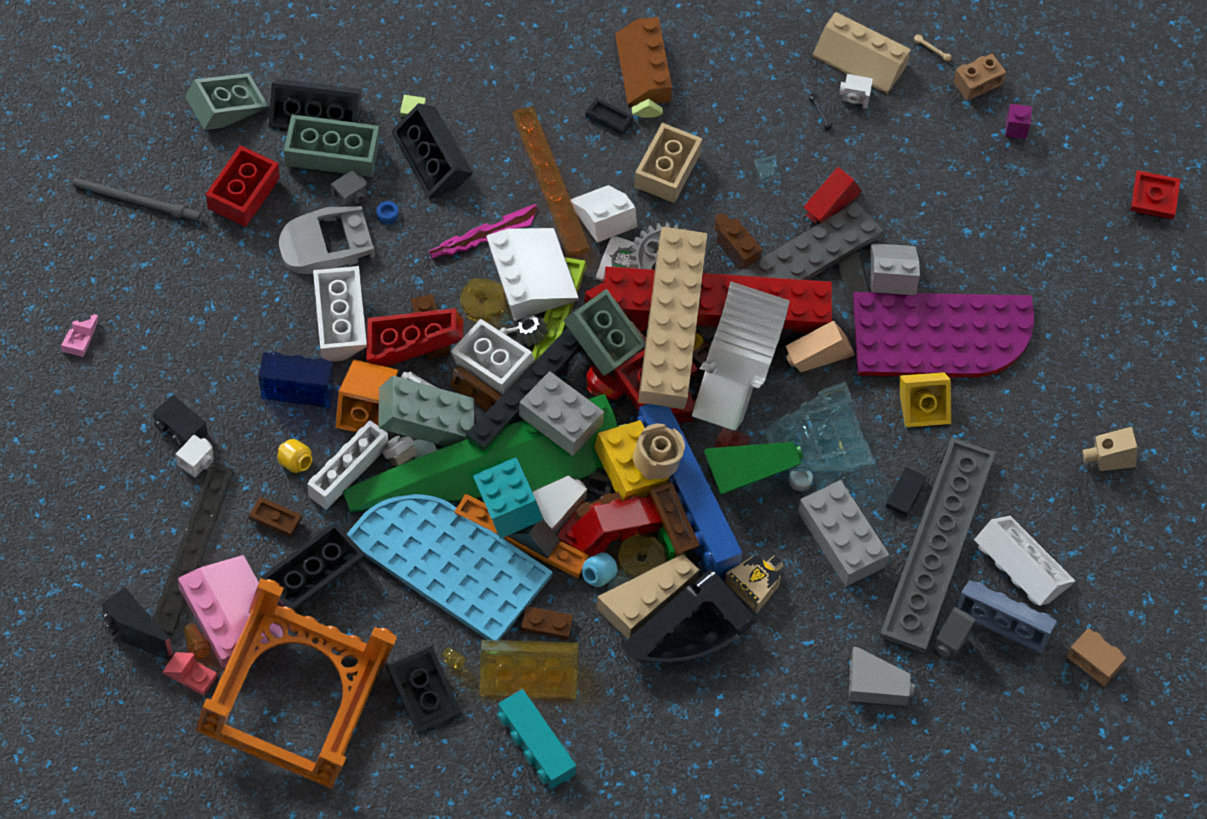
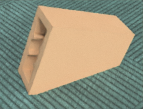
M835 321L786 345L789 353L786 355L789 364L791 367L796 366L800 372L855 355L847 336Z

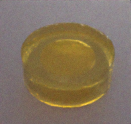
M448 647L441 654L442 659L456 669H461L466 662V659L460 653Z

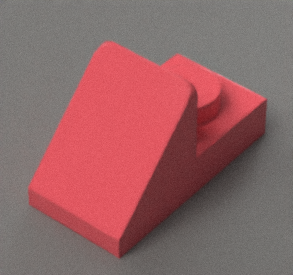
M176 652L163 670V674L203 696L217 678L215 671L196 662L195 654Z

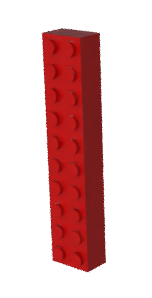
M605 266L603 291L605 289L609 291L629 321H649L655 270ZM702 273L696 326L718 327L727 299L730 281L789 300L782 329H793L794 332L811 333L832 322V282Z

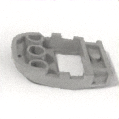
M362 206L327 207L302 215L290 221L283 228L279 238V248L285 266L298 274H313V270L333 269L345 264L350 266L358 263V258L370 254L371 258L375 257L374 246L372 245ZM330 217L341 219L349 250L327 253L318 221Z

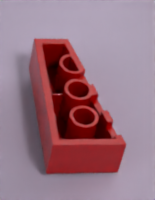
M456 308L368 318L367 361L371 364L388 367L460 342L463 338L464 320Z
M650 495L643 498L634 496L626 501L616 499L604 505L602 502L593 504L589 507L590 510L571 526L580 551L585 552L596 543H598L599 547H602L620 538V541H624L638 533L641 536L659 531L663 524Z

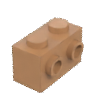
M989 54L985 57L977 58L968 65H961L956 70L953 83L968 101L1003 85L1006 71L995 56Z

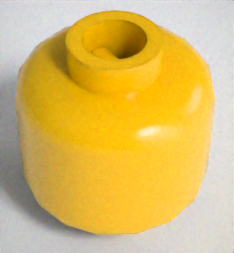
M290 439L279 446L277 458L279 464L293 473H300L310 467L312 452L307 445L299 440Z

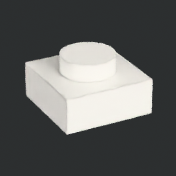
M396 436L387 442L389 446L382 453L386 459L398 456L413 445L414 441L408 436L402 438Z

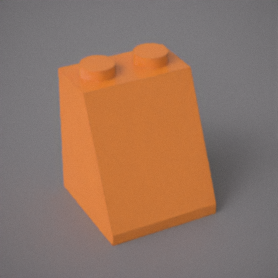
M353 360L339 389L335 428L357 433L370 420L379 426V387L390 377H397L398 370Z

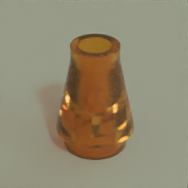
M195 623L187 624L183 628L188 653L195 654L196 660L207 657L211 651L210 642Z

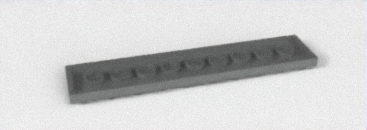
M855 202L829 217L823 223H819L733 275L810 280L883 236L884 230ZM696 326L695 332L705 342L715 336L718 327Z
M951 438L882 627L880 638L925 653L996 452Z

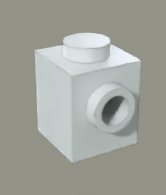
M193 435L176 453L177 465L196 478L203 469L209 468L213 462L212 445L206 439H200Z

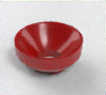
M591 366L587 372V389L595 397L605 394L607 400L619 399L624 394L619 383L608 373L603 376L596 366Z

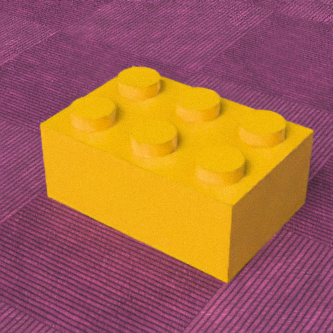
M641 420L598 433L594 446L615 492L620 493L622 501H626L634 496L646 497L650 495V490L667 484L669 477L652 480L646 479L635 466L633 452L640 434L645 429Z

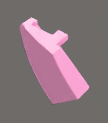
M91 315L89 320L83 322L78 320L72 322V329H69L61 345L62 352L84 357L95 331L98 315Z

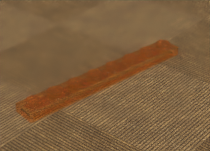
M531 106L512 111L513 120L567 257L589 252V245L534 107Z

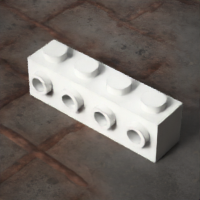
M371 420L364 427L360 428L356 435L343 445L340 451L307 483L309 497L327 510L343 494V491L388 447V433L379 429V426Z

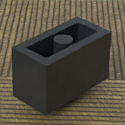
M174 395L170 396L153 412L155 427L161 433L166 432L178 447H183L193 435L202 439L208 433L206 422Z

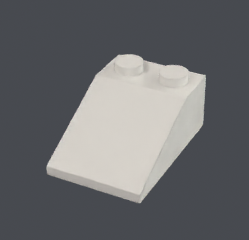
M609 185L569 200L570 206L596 242L637 227L635 206L626 194Z

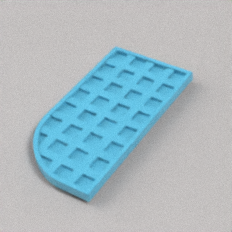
M421 494L397 496L386 499L366 511L347 533L365 553V557L494 645L500 641L526 609V606L531 603L552 577L553 572L503 538L500 539L491 530L461 515L458 517V514L454 513L456 507L441 498Z

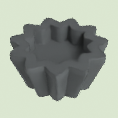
M528 315L518 323L517 338L520 339L522 345L527 344L528 347L532 344L538 345L540 341L545 340L544 335L548 333L546 329L547 324L536 316L531 317Z

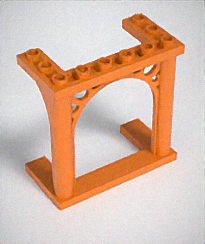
M260 579L248 612L250 615L212 699L206 698L195 731L332 789L345 762L346 757L343 755L379 670L383 669L397 636L393 635L386 628L374 627L368 643H364L361 638L343 634L334 626H324L313 617H303L296 614L289 607L277 606L283 587H280L273 580ZM271 624H276L282 628L283 636L281 638L272 636L270 633ZM288 630H290L293 633H297L298 635L295 637L290 636L288 634ZM262 633H264L266 639L269 641L266 644L260 643V641L264 639V637L261 636ZM297 643L313 647L326 655L339 672L343 688L341 705L316 763L225 725L251 665L263 652L274 646ZM332 649H335L337 652L342 653L340 655H335L332 653ZM351 656L356 658L358 663L351 668H346L341 664L343 658ZM357 672V676H352L353 681L348 680V678L346 677L347 674H354Z

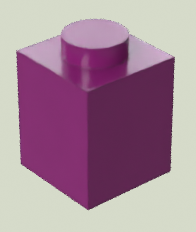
M1010 104L1006 116L1005 137L1027 139L1031 125L1032 106Z

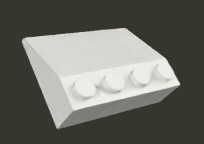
M554 228L506 229L487 235L490 251L514 321L579 300Z

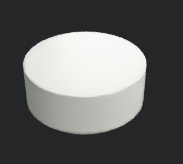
M796 467L790 472L789 484L793 489L805 491L811 486L813 475L809 469Z

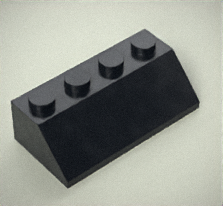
M275 79L271 86L268 126L289 129L292 115L358 123L362 89Z
M418 103L391 131L428 198H433L459 188L473 174L436 107Z
M334 522L262 575L260 579L273 580L280 587H283L277 606L289 607L294 610L366 555L346 532Z

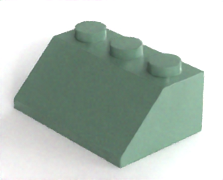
M607 289L563 320L603 376L646 345Z

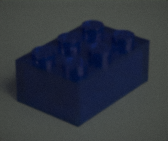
M263 352L258 375L261 399L330 408L334 389L332 361L324 358L312 359L301 355L289 356L278 352Z

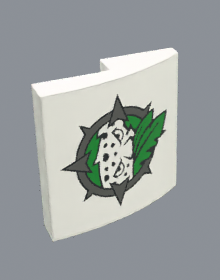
M617 236L611 237L599 266L596 280L603 282L605 266L630 268L633 260H630L629 256L630 253H634L630 249L632 245L636 244ZM647 248L650 253L654 254V249Z

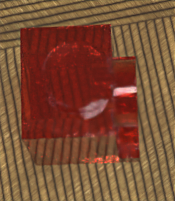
M723 427L715 441V448L750 445V437Z

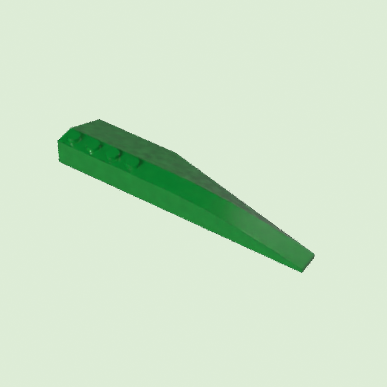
M605 394L588 399L604 411L603 425L573 456L530 423L523 420L508 425L485 451L470 441L464 440L345 489L343 495L350 512L368 511L371 507L386 499L413 494L434 496L447 502H459L465 494L478 499V497L482 496L473 476L516 457L532 492L567 476L581 481L589 478L590 473H594L596 468H604L594 446L598 433L618 427L614 413Z

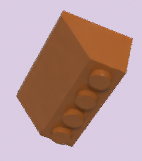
M659 17L636 19L615 34L627 105L636 106L647 99L656 104L671 102L672 85Z

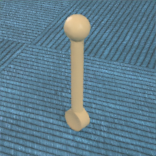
M915 35V43L923 44L943 57L945 62L951 61L952 57L950 54H944L924 41L921 35Z

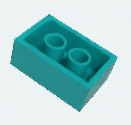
M517 457L473 476L500 539L544 520Z

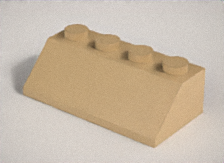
M835 12L825 26L812 57L846 74L872 78V87L888 94L908 65L911 49Z

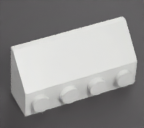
M359 266L313 270L322 362L346 360L367 347Z
M1011 516L991 519L974 539L979 544V549L984 554L990 555L995 560V565L1000 570L1006 571L1011 576V581L1017 587L1022 588L1028 594L1029 600L1036 605L1049 604L1075 582Z

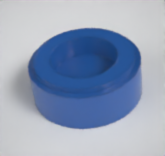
M390 201L380 203L376 209L377 219L383 224L394 223L399 217L398 206Z

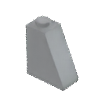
M853 647L850 657L849 701L907 706L909 697L913 698L914 683H910V674L858 647Z

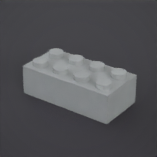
M841 480L800 499L799 515L845 587L886 567L889 553Z

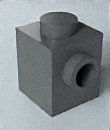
M352 170L331 184L332 196L342 207H352L355 204H360L367 197V183L362 176H358Z

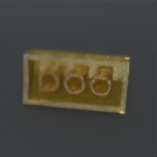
M481 640L479 696L510 697L523 689L528 697L576 699L578 643Z

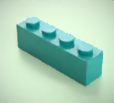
M523 689L498 703V713L496 715L502 726L507 725L511 731V739L517 746L520 744L523 748V755L530 765L534 764L538 770L536 772L537 776L543 784L547 783L550 789H553L576 775V764Z

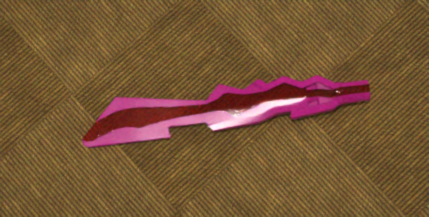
M534 204L502 217L504 220L496 224L489 225L485 223L470 230L463 236L458 237L457 235L441 243L439 247L429 250V255L433 259L441 255H454L458 251L466 252L471 247L476 248L480 242H488L487 235L506 229H519L531 226L537 205Z

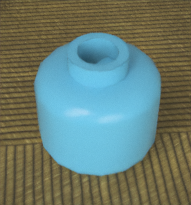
M597 553L583 563V577L592 586H604L616 577V562L607 553Z

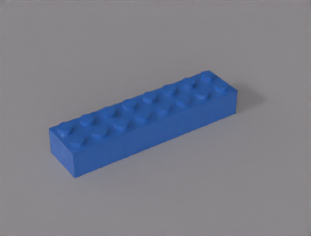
M652 404L639 407V416L636 419L637 421L641 420L644 428L652 424H664L671 430L673 428L677 430L684 439L685 448L677 471L669 476L668 483L672 482L700 545L698 549L693 551L697 557L700 556L703 562L702 569L704 574L711 569L721 580H724L728 571L741 564L743 553L670 407Z

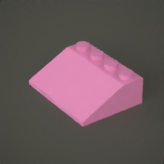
M244 555L200 567L178 578L179 589L222 668L227 666L250 615L248 612L259 583ZM276 624L270 625L272 636L281 638L283 636L282 628ZM262 633L261 636H263L264 639H262L260 643L266 644L269 641L266 639L264 633Z

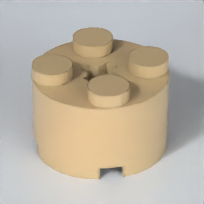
M664 424L647 426L640 434L633 452L635 466L649 480L663 479L673 475L677 471L684 453V439L674 428L671 430Z

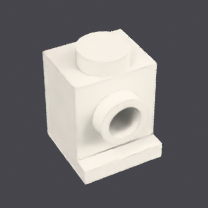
M847 74L846 83L841 82L839 95H843L842 101L863 104V108H867L873 79Z

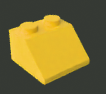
M946 373L900 376V400L905 427L951 424V380Z

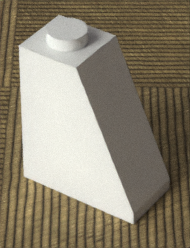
M570 476L532 492L543 519L555 534L568 521L581 501L584 502L586 500L587 488L580 480H574Z

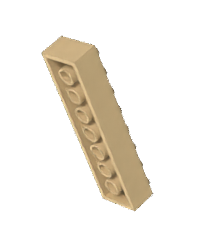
M662 227L639 391V403L679 409L685 408L688 398L707 233Z

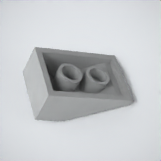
M871 243V292L916 295L920 277L919 258L916 247Z

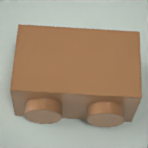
M1089 628L1071 646L1067 658L1104 687L1122 668L1126 660L1120 649L1112 647L1099 633L1093 632Z

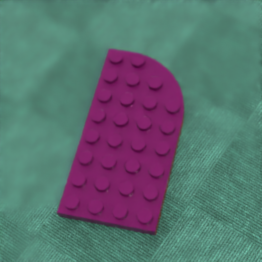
M854 292L853 313L857 376H903L946 373L948 377L973 378L998 373L1017 361L1030 341L1034 325L1032 295L931 293L904 295Z

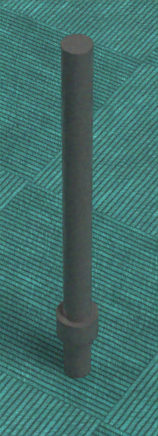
M75 178L73 181L74 187L168 212L177 218L182 219L185 217L199 221L201 218V212L186 209L184 205L177 203L175 205L79 178Z

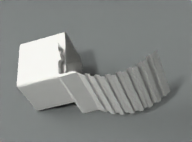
M730 281L723 313L707 360L700 367V369L705 370L693 409V417L732 430L738 428L744 419L753 387L759 388L765 382L786 318L789 300Z

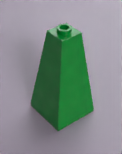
M794 442L708 448L704 450L722 495L729 494L802 465L801 459L805 458L800 445L795 446Z

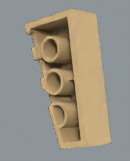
M682 554L598 596L596 609L629 639L689 585L692 586L698 580L699 569Z

